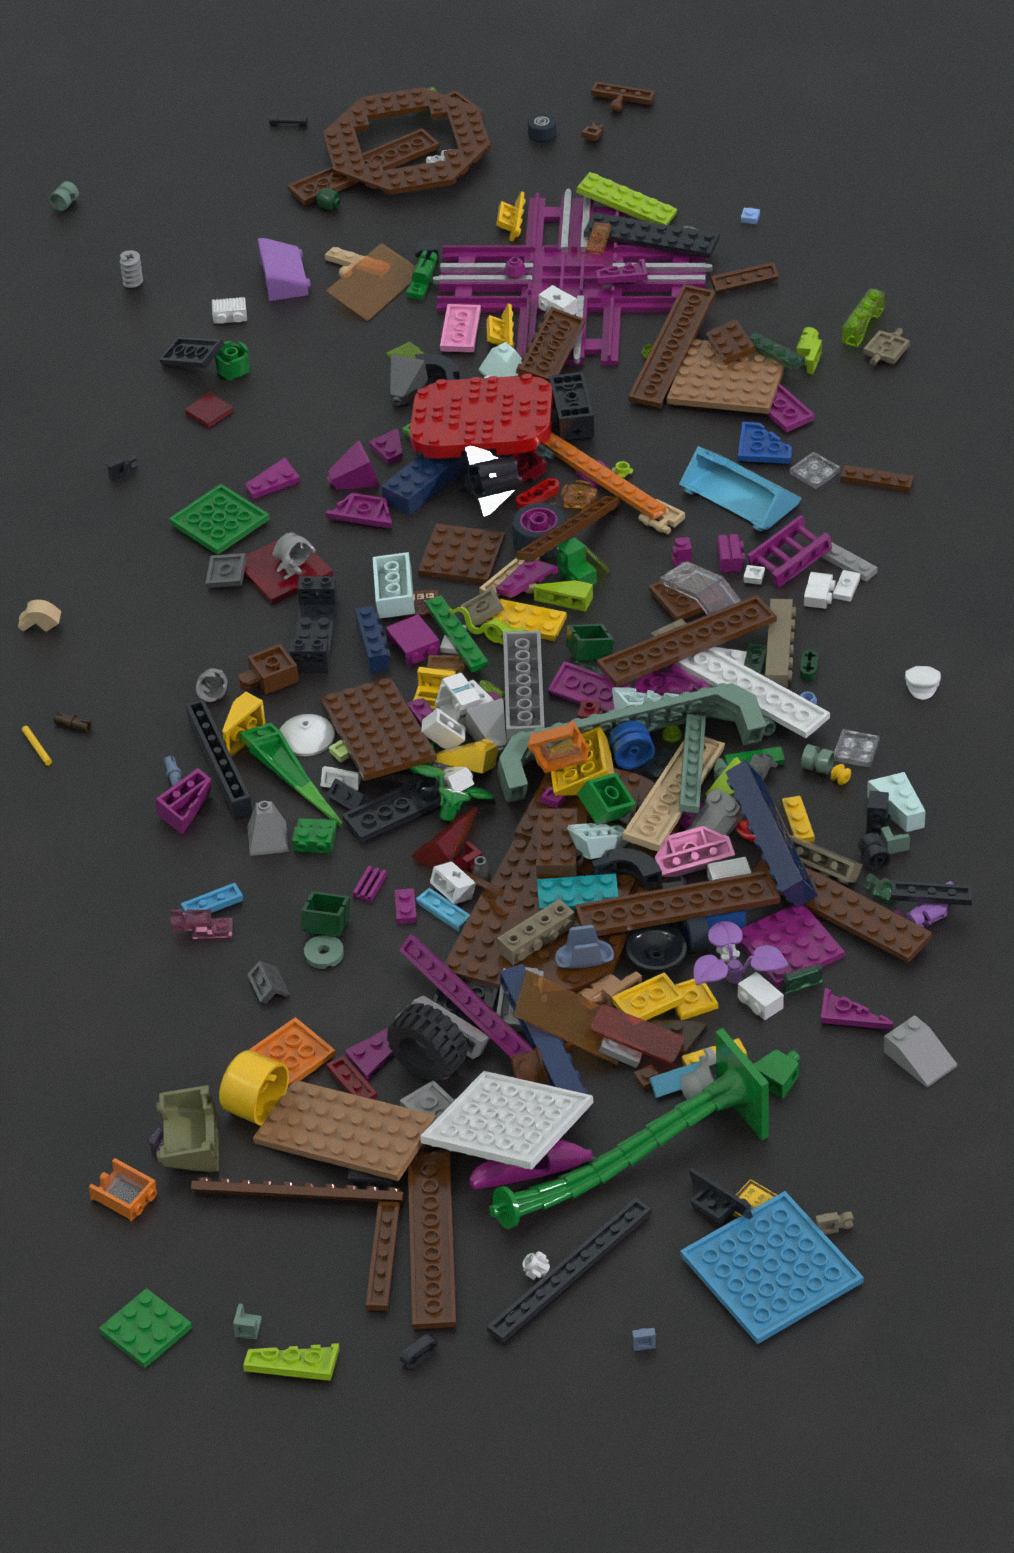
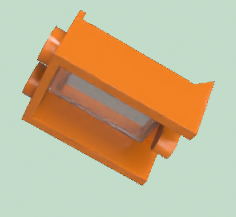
M574 720L567 725L538 733L531 732L530 740L528 741V748L535 755L538 766H541L544 773L587 762L589 747Z
M114 1158L112 1160L113 1172L110 1175L105 1172L100 1175L99 1187L93 1184L89 1185L91 1201L96 1200L127 1217L129 1221H132L142 1213L146 1204L155 1198L157 1194L156 1182L149 1176Z

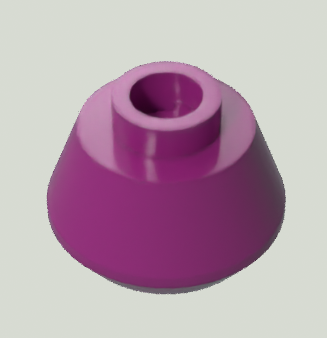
M512 257L507 261L504 273L509 278L518 279L526 273V267L521 259Z

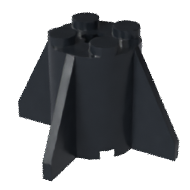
M474 446L464 447L468 463L465 470L468 469V474L464 475L465 483L457 486V488H467L469 494L473 493L475 496L473 498L478 500L481 515H490L522 483L521 476L518 474L517 460L514 457L497 455V453Z

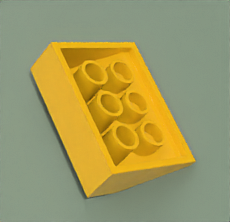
M600 726L582 733L589 747L587 762L551 771L555 795H577L588 780L614 773L610 744ZM571 738L548 747V751L551 755L573 750V741Z

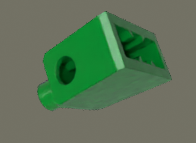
M774 1050L753 1065L769 1082V1091L783 1099L799 1076L798 1061L800 1056L794 1050H791L787 1055L779 1050Z

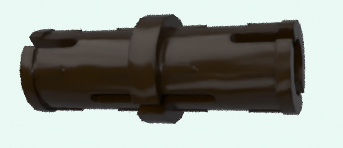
M57 711L53 717L54 723L68 726L72 730L75 728L88 733L92 727L91 721L78 718L74 714L67 715Z

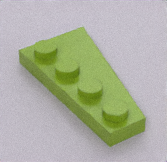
M339 1343L323 1348L320 1345H311L309 1349H298V1346H291L286 1350H278L277 1347L248 1349L243 1368L246 1372L331 1381L340 1350Z

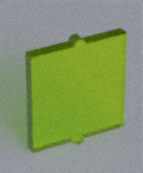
M408 342L387 352L386 356L391 359L392 355L415 359V354L424 353L420 350V347H416L413 343Z
M585 546L586 553L605 571L609 572L610 569Z

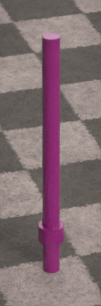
M675 664L666 666V668L693 684L697 690L704 687L712 688L703 679H697Z

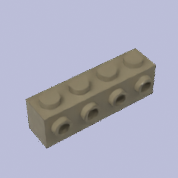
M790 835L803 865L812 870L814 868L820 870L819 873L824 876H835L837 881L848 885L849 882L856 883L862 864Z
M558 899L497 938L498 952L512 965L524 960L531 953L541 949L542 946L574 927L575 912Z

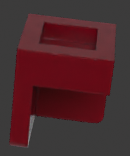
M466 841L465 853L454 859V864L461 870L472 873L474 860L476 857L482 856V852L472 843Z

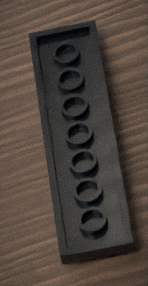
M593 213L583 231L584 237L704 258L711 257L719 241L718 233L602 213Z

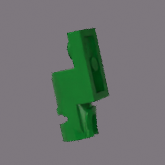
M427 251L422 252L413 271L412 281L406 292V297L423 300L432 281V273L437 262L436 253L432 252L430 260H426Z

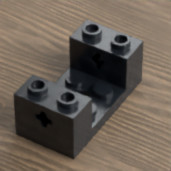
M577 372L549 376V383L552 386L553 408H556L559 437L563 440L595 437L594 414L584 373Z

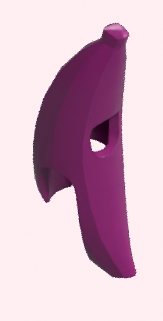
M559 1139L532 1170L489 1160L475 1168L469 1183L472 1189L477 1190L525 1181L564 1171L586 1161H592L593 1153L592 1150H585L577 1144Z

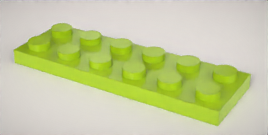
M591 172L587 174L576 189V193L642 221L668 225L677 213V209L669 204H664L655 198L645 196L640 192L631 190L626 186L619 185L612 180L605 179Z

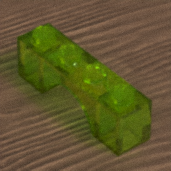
M869 288L842 326V343L858 347L865 337L870 318L872 316L878 318L885 309V292Z

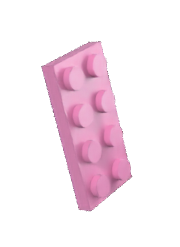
M447 304L440 351L474 352L481 305Z

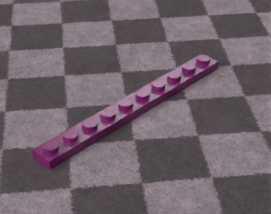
M412 934L408 936L399 951L510 1057L535 1050L416 936Z

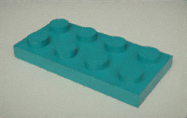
M616 874L537 879L539 911L558 899L575 911L576 904L618 897Z

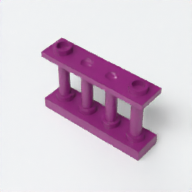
M800 515L763 544L752 550L748 554L749 565L756 566L760 563L772 572L773 584L779 589L832 549L831 536L824 533L822 536L816 537L805 529L804 516ZM800 533L812 543L804 548L792 538ZM787 543L799 553L794 557H789L779 548ZM773 553L785 563L777 568L766 558Z

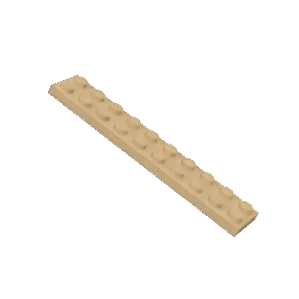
M704 737L701 784L714 766L716 759L723 752L725 743ZM684 741L623 832V840L659 852L684 811H679Z

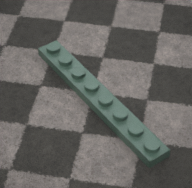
M687 714L679 811L688 813L699 812L706 716Z

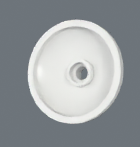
M315 714L295 716L286 721L280 728L296 756L320 754L327 750L335 739V730L331 722Z

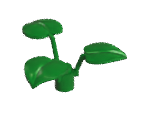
M417 765L410 769L425 776L437 777L440 780L438 791L441 795L440 805L442 808L439 817L443 820L454 821L457 810L460 809L462 802L470 800V795L480 799H496L494 795L479 787L470 786L464 790L465 792L444 788L443 776L445 772L435 766Z

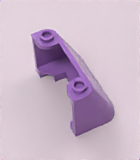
M267 238L257 239L259 261L261 267H263L269 301L308 295V288H311L309 278L306 279L301 260L303 259L302 249L295 245Z

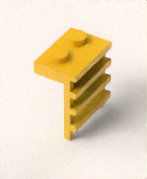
M419 667L417 671L418 688L413 701L424 698L434 711L438 708L435 702L442 679L455 675L456 672Z

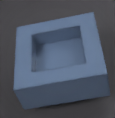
M641 1328L632 1331L634 1351L656 1348L654 1328Z

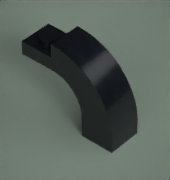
M415 354V359L425 361L428 377L460 380L459 368L451 359L439 354Z
M630 848L607 850V857L592 861V875L629 874L640 882L644 890L662 884V870L658 863L651 856L639 850Z

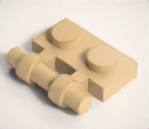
M656 499L665 505L667 509L666 513L656 518L660 521L652 520L644 514H640L638 519L644 525L656 528V531L669 534L671 528L668 525L675 528L685 519V512Z

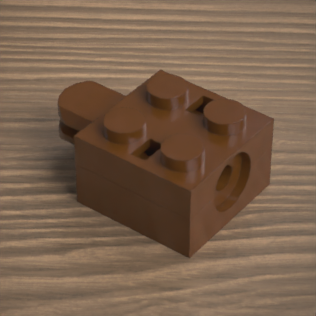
M282 644L247 656L249 670L240 673L238 676L241 689L249 690L259 686L265 695L299 682L297 665Z

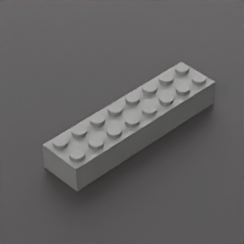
M540 630L503 632L507 744L511 737L518 732L524 731L526 733L533 731L535 728L544 727Z

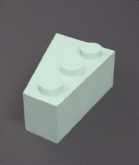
M905 772L868 781L867 798H869V791L889 792L888 814L905 832L925 828V810Z

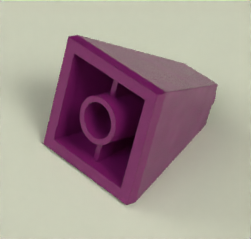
M360 441L356 442L327 471L329 474L326 477L330 487L334 486L336 490L380 486L371 462Z

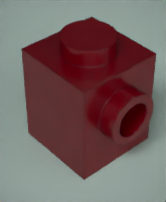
M582 700L577 718L584 719L592 714H604V711L601 710V702Z

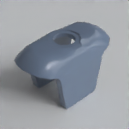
M594 925L570 928L566 945L556 952L557 964L561 968L567 969L602 965L610 962L614 957L612 947L608 943L598 940Z

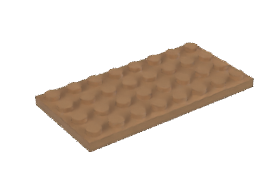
M296 1080L289 1085L286 1094L277 1102L254 1135L253 1140L257 1145L399 1181L423 1144L421 1143L420 1136L437 1119V1116Z

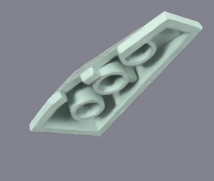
M505 342L491 349L479 367V372L484 376H518L516 369L519 363L522 364V358L515 349Z
M613 687L612 689L616 710L624 709L629 705H642L650 700L653 702L659 701L666 696H679V694L664 693V696H661L651 690H647V693L636 692V688Z

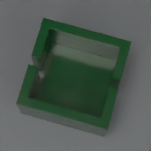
M604 624L568 625L566 647L576 661H597L612 654L614 639Z
M311 891L307 902H305L301 910V931L310 934L318 933L330 937H340L344 925H346L350 917V896Z

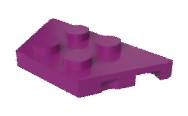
M351 493L346 499L338 502L334 510L326 511V518L392 528L387 501L383 497Z

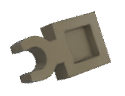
M837 1212L825 1213L816 1216V1225L825 1235L837 1233L839 1228H852V1220L854 1218L852 1212H844L839 1216Z

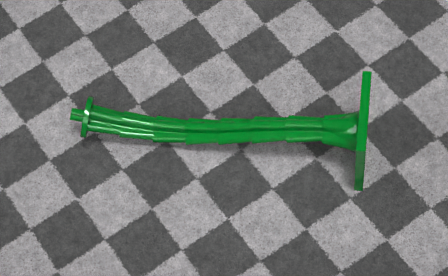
M722 1028L716 1031V1080L702 1089L701 1093L674 1106L673 1110L646 1124V1128L618 1143L616 1148L589 1161L588 1165L558 1177L559 1179L514 1193L508 1187H498L493 1193V1205L489 1206L490 1216L497 1217L504 1228H514L518 1225L520 1216L539 1209L545 1210L571 1197L574 1199L596 1185L604 1184L629 1165L633 1166L656 1147H661L686 1127H692L715 1110L720 1111L734 1106L758 1137L764 1140L769 1137V1082Z

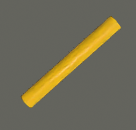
M24 726L22 732L45 765H50L52 760L29 727Z

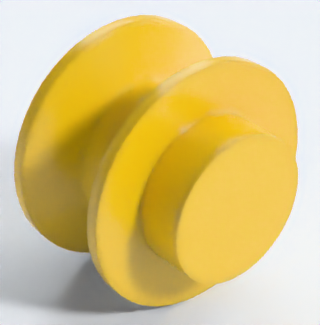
M843 764L836 765L831 771V779L833 781L837 780L839 785L847 783L851 777V769H845Z

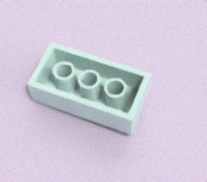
M409 552L373 557L375 598L379 618L415 614Z

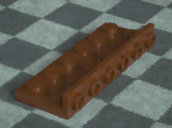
M551 307L548 313L545 312L542 319L543 323L540 322L537 328L538 333L535 332L533 335V343H529L526 351L527 354H523L522 364L519 363L516 373L518 376L531 374L549 382V376L560 375L585 325L586 319Z

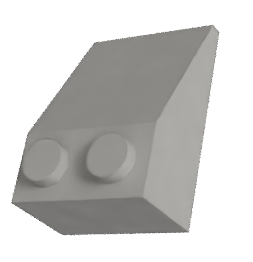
M915 1015L884 1036V1053L925 1087H929L957 1067L955 1060L930 1027Z

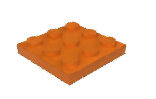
M296 1017L249 1049L285 1064L289 1070L288 1087L296 1080L301 1081L336 1056L335 1049Z

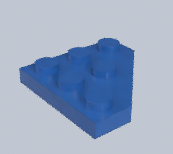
M742 422L738 461L791 464L792 447L789 444L781 442L777 435L765 430L761 423Z

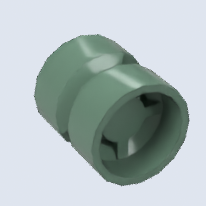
M64 181L50 195V203L55 209L64 211L78 198L79 191L73 183Z
M807 744L802 755L801 768L810 771L816 769L818 773L828 775L833 767L835 752L828 749L820 751L819 747Z

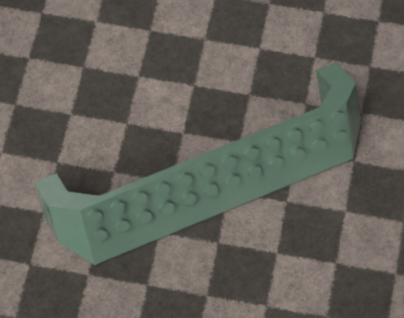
M720 683L709 689L704 687L692 693L683 692L675 697L666 696L655 702L650 700L638 706L629 705L624 709L609 710L601 715L592 714L588 718L572 719L581 734L600 726L608 739L610 732L623 722L639 721L645 724L648 732L684 724L686 723L687 714L706 716V718L735 722L743 746L760 742L766 728L756 695L733 683ZM560 722L555 723L547 728L538 727L526 733L521 731L511 737L499 757L497 775L506 803L525 799L528 783L523 768L529 761L536 760L535 755L528 748L531 732H542L567 725L570 722L563 724ZM571 737L550 742L545 745L548 749V747H551L567 739H570Z

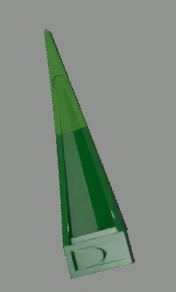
M268 723L240 732L239 739L250 748V752L331 820H337V825L341 827V819L314 786L280 730L272 723Z

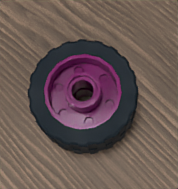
M533 503L520 508L512 518L515 550L518 552L565 522L566 517L558 507L545 503ZM557 546L553 550L546 552L545 555L540 556V560L555 557L557 555Z

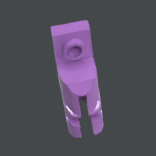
M917 902V907L906 913L908 916L906 919L923 928L924 925L930 926L932 923L947 916L948 904Z

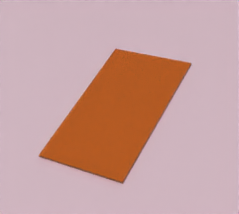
M380 243L326 292L366 321H369L411 283L412 274L416 266L383 243Z
M527 970L514 1016L617 1065L618 1060L599 1052L605 1033L622 1040L624 1039L628 1023L625 1017Z

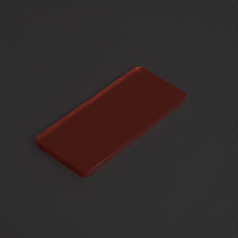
M605 1004L601 1005L590 1026V1032L668 1064L675 1062L685 1040L682 1035Z

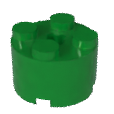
M233 341L224 342L225 345L221 348L220 353L215 356L217 373L225 377L226 380H234L236 377L248 374L250 372L247 346L242 342H238V344L233 343Z

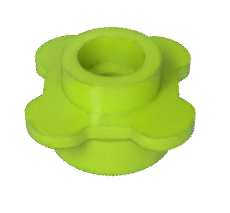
M624 461L618 462L616 467L612 468V471L622 478L633 473L629 463Z

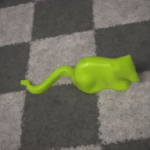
M457 607L454 610L449 609L448 611L452 614L461 612L464 615L466 626L471 633L477 635L484 632L486 637L494 643L504 645L503 632L525 631L523 627L513 628L497 618L477 628L472 624L471 616L466 608Z

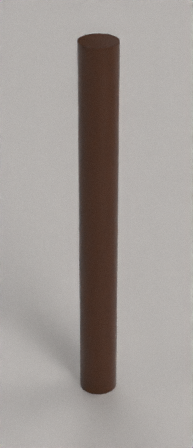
M462 870L476 885L500 897L504 895L503 889L466 870Z

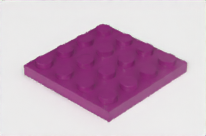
M804 904L798 908L792 905L741 928L742 941L739 944L749 956H754L756 948L769 945L776 947L786 959L788 967L773 971H762L775 988L845 957V951Z

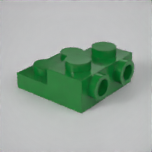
M298 818L297 827L294 829L292 839L293 851L332 853L337 820Z

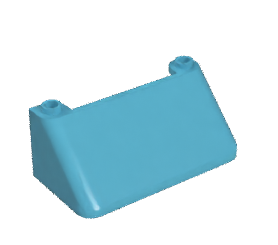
M699 446L679 485L685 487V492L692 495L695 492L751 521L754 524L753 528L761 532L763 529L768 530L795 508L801 500L800 496L719 454Z

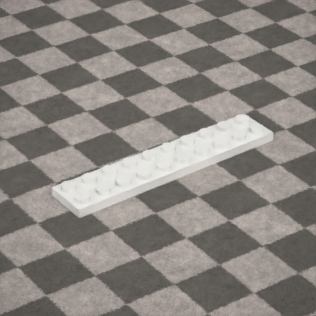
M713 648L674 663L698 679H703L713 687L720 683H733L756 695L763 715L804 738H807L830 719V712Z

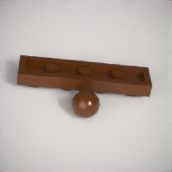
M595 82L591 89V95L599 98L613 99L610 103V108L614 112H619L623 107L622 101L651 105L655 98V91Z

